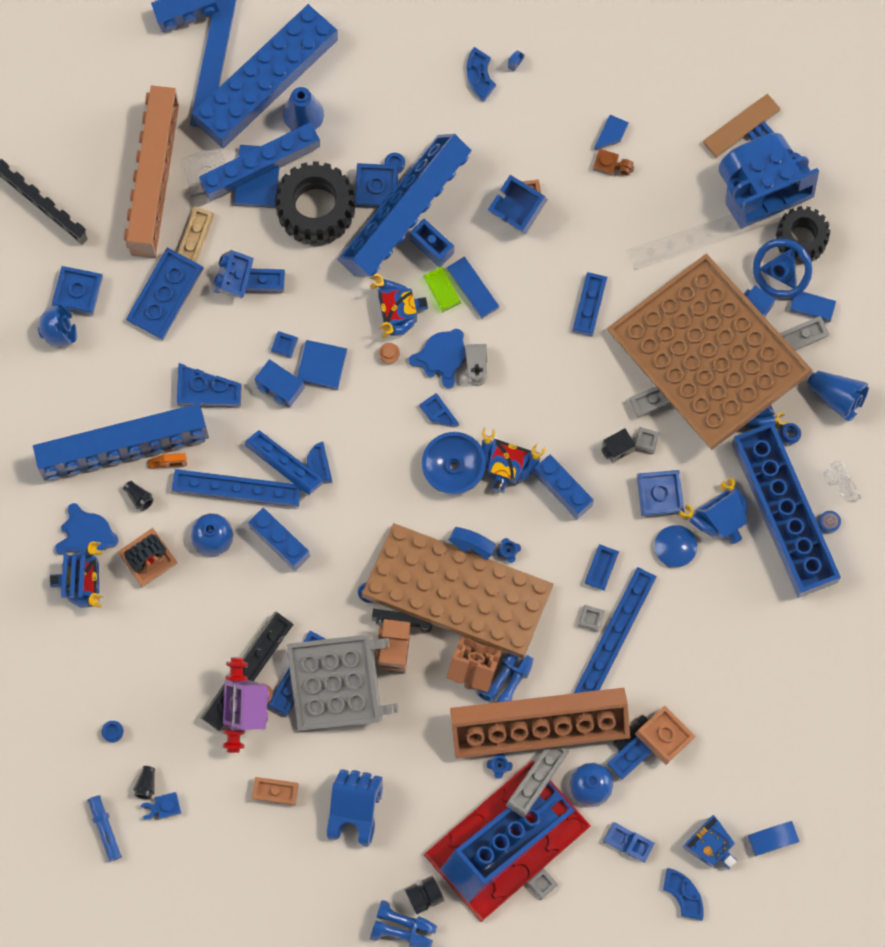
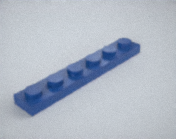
M175 469L172 492L299 507L302 491L295 484L179 469Z

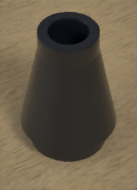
M128 481L124 485L123 490L127 493L136 509L145 511L153 504L154 499L150 492L133 481Z
M143 766L133 788L136 798L150 800L152 795L155 794L156 769L154 767Z

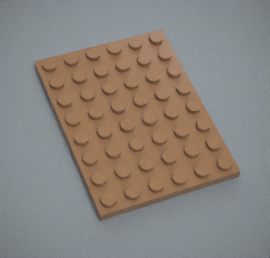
M707 253L607 328L611 336L711 451L813 373L808 364Z

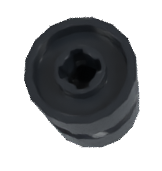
M433 875L421 880V885L413 884L404 889L417 915L428 910V905L436 906L445 901Z

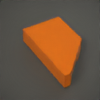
M186 453L163 454L148 460L149 469L188 466Z

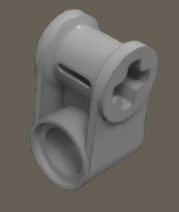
M468 344L465 345L468 379L471 384L480 386L487 379V345ZM475 371H479V376H475Z

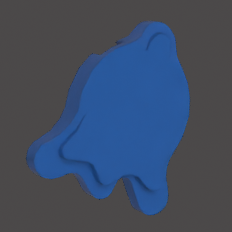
M453 329L432 335L420 352L409 357L410 365L422 367L429 378L434 377L435 374H440L443 386L446 389L453 388L455 372L465 360L463 332L460 329Z
M76 503L68 506L69 519L61 526V530L68 534V537L56 544L55 550L59 555L79 552L87 548L89 543L93 541L101 542V545L97 546V550L103 551L117 546L119 542L118 536L112 532L105 518L95 513L84 512Z

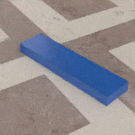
M260 430L245 441L244 446L306 494L310 495L322 485L323 479Z
M310 630L304 642L323 640L325 638ZM290 667L271 701L268 703V707L286 717L294 705Z

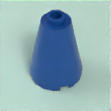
M298 87L292 91L284 107V123L293 131L311 122L316 130L322 125L324 119L323 107L307 88Z
M823 371L813 372L807 382L809 389L847 421H852L858 414L854 411L858 407L863 406L869 391V387H867L869 384L864 381Z

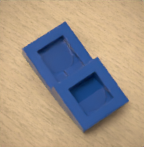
M455 527L448 539L464 553L471 548L485 560L490 558L497 545L483 535L461 527Z
M792 821L748 835L755 856L800 842Z
M612 822L603 840L609 846L643 863L646 862L655 844L616 822Z

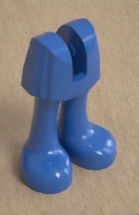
M508 653L502 659V668L492 681L488 692L478 690L477 695L483 700L492 703L508 675L512 674L510 681L496 702L512 701L514 691L523 678H528L534 658L526 655L524 660L521 661L519 668H516L513 665L519 657Z
M381 900L376 918L401 924L411 928V931L375 921L370 940L378 941L382 936H391L409 942V947H432L433 940L423 935L419 936L418 931L422 930L426 933L435 934L437 925L421 916L415 919L401 915L390 908L388 901Z

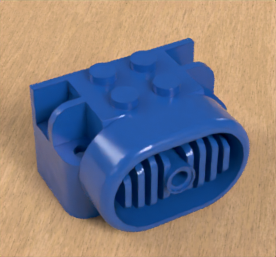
M769 133L736 147L719 164V174L727 185L726 206L741 229L815 196L819 175L818 168L810 170L808 158L793 152L784 136L779 133Z

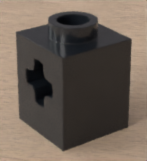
M626 428L604 439L601 451L606 459L610 458L611 462L614 463L635 452L636 445Z

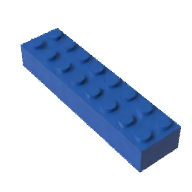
M307 4L192 113L194 122L224 149L338 41V30Z
M456 134L437 135L337 260L354 276L370 277L375 275L379 271V265L382 261L392 255V249L395 245L404 240L408 229L413 228L417 224V218L420 214L430 208V202L433 198L442 193L445 183L455 177V171L458 167L467 162L469 159L468 155L472 150Z
M198 403L32 446L41 476L44 480L55 481L63 475L75 476L83 470H98L102 468V465H118L122 463V460L130 458L131 460H138L143 458V455L150 453L158 455L166 449H181L189 443L201 444L205 442V439H209L201 405Z
M774 422L734 436L731 444L797 597H803L838 583L841 576Z

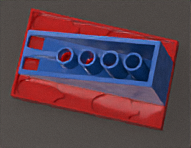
M534 760L528 763L424 854V857L446 880L455 893L460 896L480 922H483L591 827L551 780L524 818L506 806L513 793L534 765Z

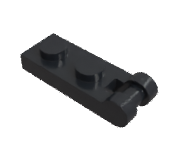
M373 608L372 621H376L377 625H383L384 619L410 622V627L420 628L424 633L432 630V624L407 614Z

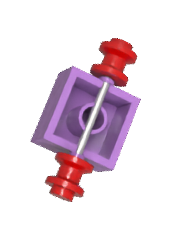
M231 657L230 661H226V666L230 667V674L225 676L223 724L230 726V729H223V733L227 735V742L223 743L222 747L226 748L229 753H239L240 749H244V744L240 742V736L245 734V730L266 729L269 691L267 689L268 685L247 680V676L243 675V668L248 666V662H244V658Z

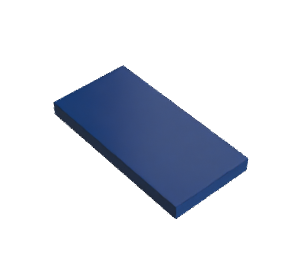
M167 247L126 320L164 340L204 267Z

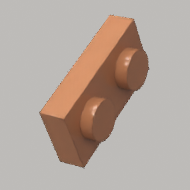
M255 777L252 800L296 806L299 783Z

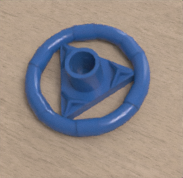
M786 238L773 239L766 242L757 251L753 261V274L759 287L767 294L776 298H791L799 295L807 288L812 277V262L807 251L797 242ZM774 247L790 248L760 268L761 262L768 250ZM795 251L805 266L804 276L798 286ZM761 271L793 289L776 290L770 287L762 276Z

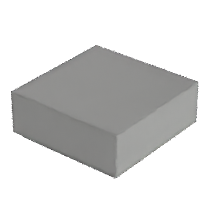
M639 427L635 449L654 454L660 432Z
M584 605L578 626L599 632L605 611Z
M544 868L527 882L541 900L558 886Z

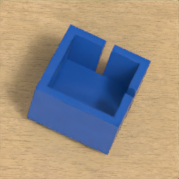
M509 175L500 189L506 195L503 199L502 196L497 194L488 211L526 235L548 199L527 184Z

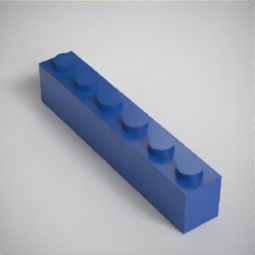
M311 122L199 176L200 185L208 200L211 201L320 148V139Z

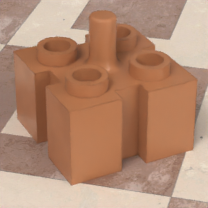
M384 619V624L379 625L378 638H389L390 646L376 649L375 659L376 664H379L380 670L406 673L411 633L410 622Z
M461 635L446 679L461 684L465 681L464 687L466 689L473 687L476 690L488 692L502 651L488 645L479 644L477 641Z

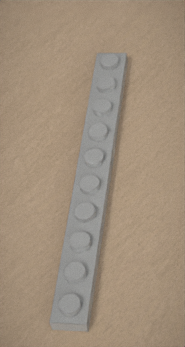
M821 316L779 333L795 351L829 337V332ZM656 386L629 398L638 418L671 404Z

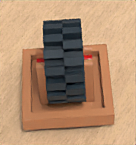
M151 528L118 551L119 556L142 588L178 564L154 528Z

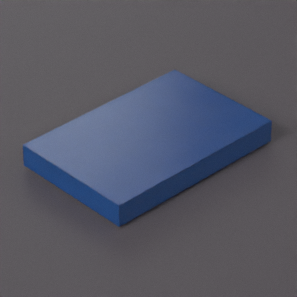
M240 145L239 157L260 146ZM280 167L237 187L234 204L239 206L276 208L275 195L277 194L276 189L279 182Z

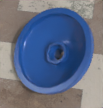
M447 432L435 437L427 445L422 457V469L426 480L433 488L445 494L457 495L470 491L481 481L486 469V458L481 445L473 437L461 432ZM453 464L459 466L456 470H452L450 467Z

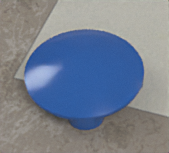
M671 525L662 529L655 539V552L666 566L681 567L690 563L697 553V540L694 534L686 527Z

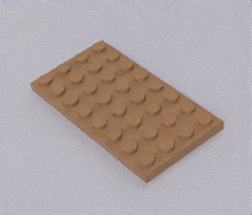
M393 523L363 590L362 598L524 659L554 583L493 560H485L482 556L466 551L464 553L456 546Z

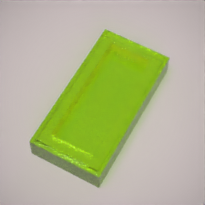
M442 266L423 275L442 313L461 304Z

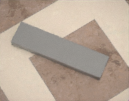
M563 746L545 748L506 806L524 818L568 755L569 750Z

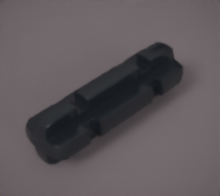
M641 715L636 720V723H632L629 726L630 738L615 740L613 745L621 751L627 746V743H630L636 737L635 733L648 719Z

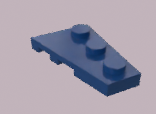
M178 363V406H190L198 403L201 406H241V383Z

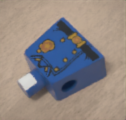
M714 815L683 845L686 851L711 868L720 861L729 870L738 861L728 852L734 846V841Z

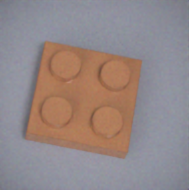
M666 706L661 708L635 733L665 765L696 737Z

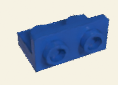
M234 250L222 254L218 262L220 266L219 273L216 274L213 281L215 286L214 292L217 294L224 292L238 298H243L254 258Z

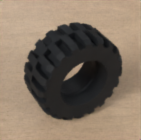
M313 161V165H307V162L301 164V168L293 167L290 169V175L285 174L282 177V183H279L276 189V211L281 226L285 227V232L289 236L294 235V240L301 242L303 239L308 245H312V242H318V245H323L325 240H329V242L335 241L337 234L341 237L345 233V228L350 227L352 218L355 215L354 190L349 183L348 177L346 175L342 176L340 169L335 167L333 170L331 169V164L324 163V166L319 165V161ZM321 189L334 197L335 205L328 214L318 218H311L302 215L297 210V199L306 191Z

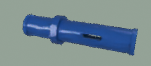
M97 795L87 799L94 817L92 821L96 823L108 856V861L112 862L122 858L108 820L110 818L109 813L105 811L101 796Z

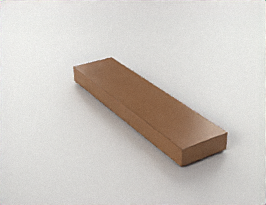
M767 93L706 138L703 144L717 158L746 137L748 132L753 131L756 126H760L763 121L766 122L780 111V107Z

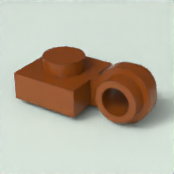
M599 149L593 170L613 176L614 170L618 169L620 174L629 176L634 171V163L628 159H622L621 162H617L619 154Z

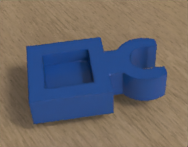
M176 792L155 797L156 804L149 802L141 804L142 809H151L149 815L143 816L144 820H151L156 814H159L160 820L182 814Z

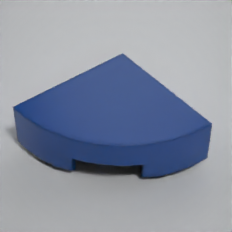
M519 50L515 51L508 59V68L514 72L525 58V54Z

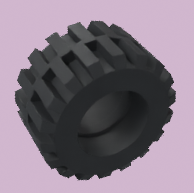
M799 206L795 211L792 208L780 220L775 235L776 239L786 238L797 242L807 251L811 262L814 258L817 260L821 253L823 254L829 241V222H824L826 217L823 214L820 216L817 209L811 211V207L806 206V209H803L802 206ZM798 227L807 228L812 232L814 240L808 243L799 242L793 237L791 231ZM778 247L779 252H786L790 249L789 247ZM795 251V260H799V264H804L798 253Z

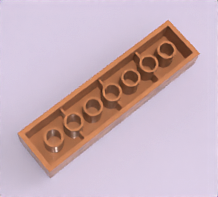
M151 85L150 93L147 92L145 97V104L148 107L147 112L144 111L142 117V124H145L144 131H140L139 143H142L141 150H137L136 162L139 164L138 170H134L133 182L136 183L135 189H131L130 201L133 203L132 209H128L127 221L130 222L129 228H125L124 241H126V247L129 248L131 255L156 258L179 100L176 88Z
M624 687L450 708L456 759L630 738L628 702Z

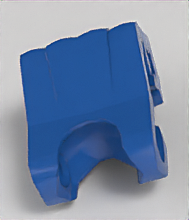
M341 769L332 786L327 837L332 841L339 839L342 829L353 823L358 828L359 844L368 847L372 843L375 830V803H379L382 799L383 777L374 776L372 779V774L368 772H363L360 777L361 773L357 770H352L349 775L348 770Z

